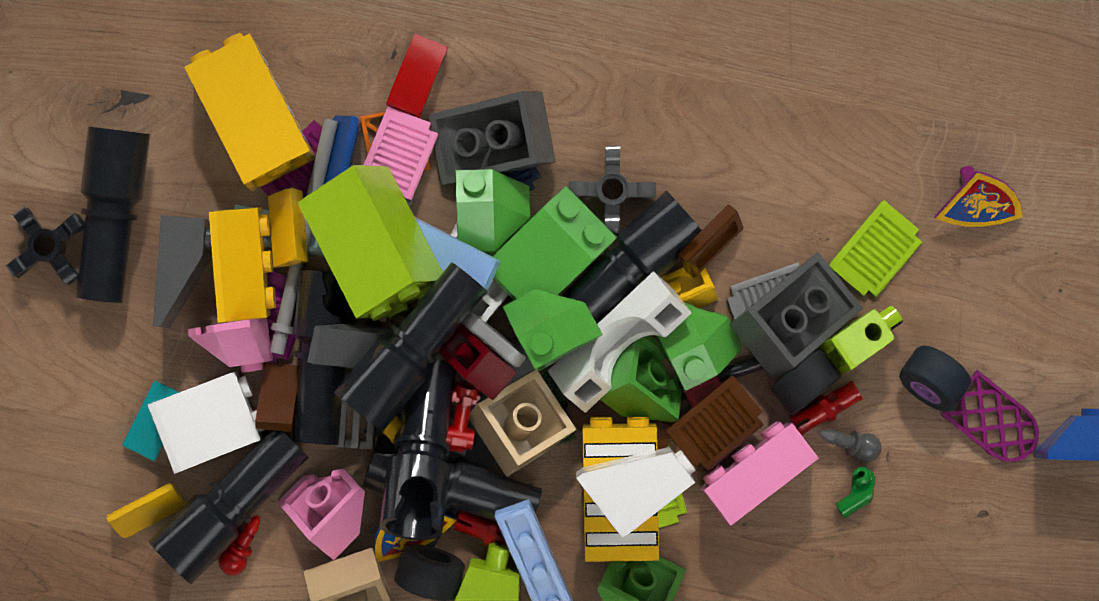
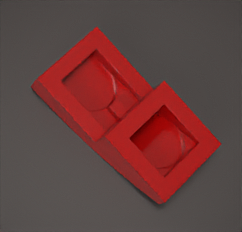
M414 34L390 91L386 106L420 118L447 54L448 46Z

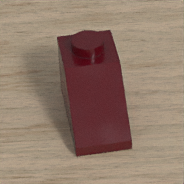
M463 323L439 351L466 381L491 400L496 398L517 373L499 354L467 329Z

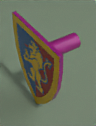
M965 166L960 170L963 185L934 216L937 220L964 227H985L1023 218L1021 203L1015 191L1005 181L978 170L974 171L972 166Z

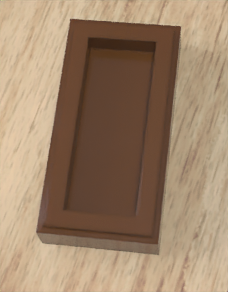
M728 204L678 254L685 271L693 278L697 277L743 230L744 227L739 214L732 206Z
M264 362L255 429L292 432L299 365Z

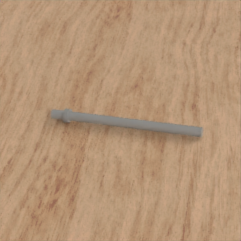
M324 119L306 196L324 185L338 126L337 121ZM305 219L308 250L312 237V231ZM305 263L289 266L277 322L272 323L271 330H274L269 352L284 355L288 334L293 333L294 327L290 326L297 300L299 269H304Z

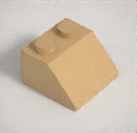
M538 370L530 372L505 387L494 400L488 397L478 403L469 416V420L506 477L536 460L577 430Z
M372 547L303 571L310 601H393L382 568Z

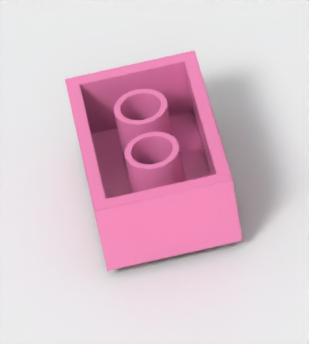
M774 422L760 433L763 438L762 441L754 447L752 444L747 443L731 455L734 462L724 469L718 465L702 478L705 484L700 489L730 526L819 459L793 423L785 422L782 424L781 422Z

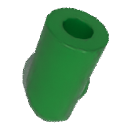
M858 467L853 471L850 494L835 503L844 519L868 505L873 499L875 476L867 467Z

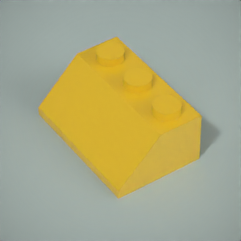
M262 207L209 212L218 323L270 316V309L276 308V295L274 287H268L267 273L273 272L271 250L265 251L264 236H270L268 214H262Z

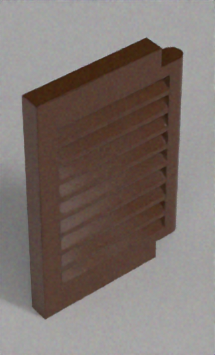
M732 375L666 429L665 432L695 468L701 463L709 471L764 425L757 417L762 413V410Z

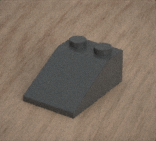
M521 91L428 114L429 122L432 124L431 131L439 134L434 148L442 185L456 183V170L493 169L499 173L506 174L556 163L542 92Z
M161 215L153 326L171 328L209 264L212 256L209 220L205 218Z
M817 252L729 325L775 381L796 367L859 313L863 307L819 252Z

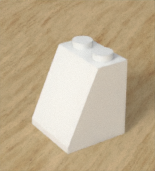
M238 371L148 404L174 474L264 438L261 431L265 429H255L257 410L253 411L249 401V397L253 396V391L246 375L240 377Z
M670 447L582 467L576 472V479L621 537L624 538L693 485L695 481L691 474L696 470L681 450L675 454Z

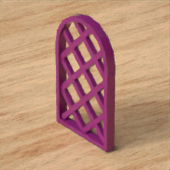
M976 370L970 378L972 382L976 379L977 391L964 394L960 400L961 411H944L941 416L984 449L987 454L1001 461L1008 462L1025 459L1034 451L1038 443L1039 428L1036 419L1025 406L1018 403L980 371ZM980 378L994 389L982 390ZM995 393L997 407L984 408L982 395ZM1000 394L1014 405L1001 406ZM977 395L979 409L966 410L965 397ZM1015 409L1016 423L1004 424L1002 410ZM1020 410L1024 412L1031 421L1021 422ZM997 411L999 425L986 426L984 412ZM980 413L981 427L968 428L967 414ZM962 415L963 427L949 416ZM1033 425L1034 438L1023 440L1022 426ZM1017 427L1018 440L1006 442L1004 428ZM999 429L1001 442L988 444L986 430ZM982 431L983 443L969 432ZM1032 443L1030 448L1025 452L1024 444ZM1019 445L1020 456L1008 458L1006 446ZM1001 447L1002 456L994 453L989 448Z

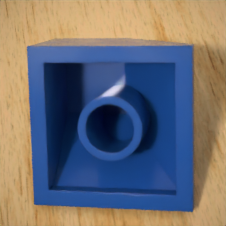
M1082 408L1081 416L1071 415L1034 450V458L1099 461V409Z

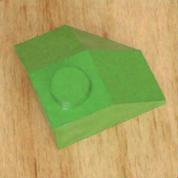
M493 169L456 170L458 239L488 255L495 254L505 245V241L518 229L520 230L530 220L529 186Z
M533 289L503 306L518 340L533 367L538 371L603 335L586 303Z
M685 303V305L692 313L666 338L657 336L676 378L685 391L717 376L743 348L735 331L729 325L731 322L727 315L706 311L689 303Z
M650 335L630 344L618 357L613 367L611 376L612 388L600 400L622 417H648L649 420L667 422L679 420L682 392L677 379L673 378L670 380L662 360L667 357L661 344Z
M659 556V561H610L597 590L603 601H673L686 570Z

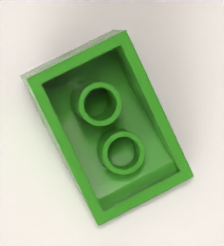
M565 186L492 256L501 261L493 280L513 300L518 299L533 289L559 295L617 237Z

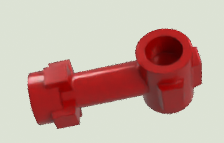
M458 382L456 390H452V401L457 402L453 425L448 427L446 443L450 446V451L463 453L464 449L472 450L475 430L474 428H467L471 406L472 404L477 405L479 403L480 393L469 382Z

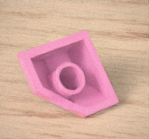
M267 318L188 329L190 338L228 367L241 366L242 373L263 370L262 362L273 361L272 352H269L271 342Z
M345 469L332 471L329 476L317 477L315 474L302 476L277 503L309 541L331 559L335 560L360 534L365 490Z

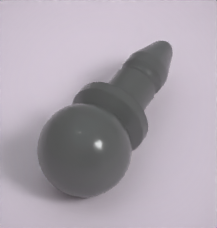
M833 429L820 430L818 432L819 437L827 443L845 448L847 455H855L857 459L863 462L876 460L882 450L880 440L873 434H860L857 431L846 434L838 433V431Z

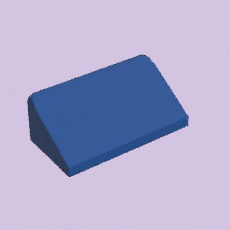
M335 116L333 118L334 121L338 122L324 184L352 166L361 125L358 117Z

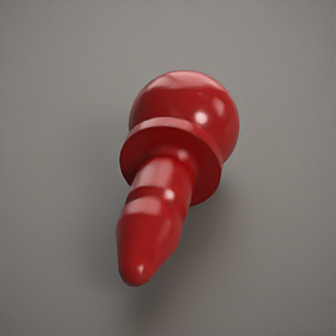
M259 515L253 516L251 518L252 521L244 525V530L239 534V538L219 557V567L225 574L235 576L245 570L247 557H250L252 554L250 545L254 535L259 530Z

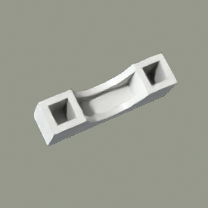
M653 271L597 324L603 334L601 337L560 359L548 372L562 393L586 413L612 388L611 376L613 367L618 357L630 344L649 335L666 338L692 312L674 289Z

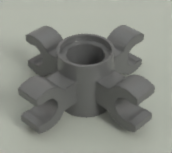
M606 145L605 174L598 182L569 181V189L578 198L597 197L599 202L605 206L604 225L613 234H619V205L626 198L655 199L656 182H627L626 178L620 174V146ZM614 180L620 183L623 189L622 195L615 200L606 198L602 193V186L605 182Z

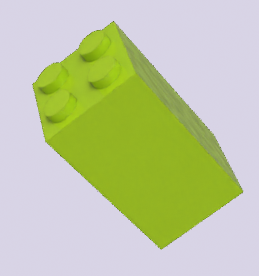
M353 165L297 202L356 319L372 318L373 321H376L383 317H389L390 320L401 317L410 310L408 305L416 300L419 302L443 273L389 166Z

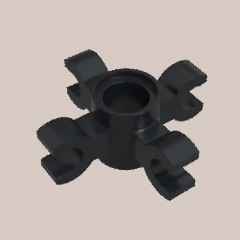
M24 206L14 213V218L26 231L29 238L27 241L28 250L6 265L13 277L19 279L33 266L42 261L50 263L65 284L70 285L77 280L79 273L64 254L66 251V241L84 229L85 222L81 216L74 213L52 231L44 229L28 207ZM51 236L55 241V249L50 255L43 256L39 251V242L42 238Z

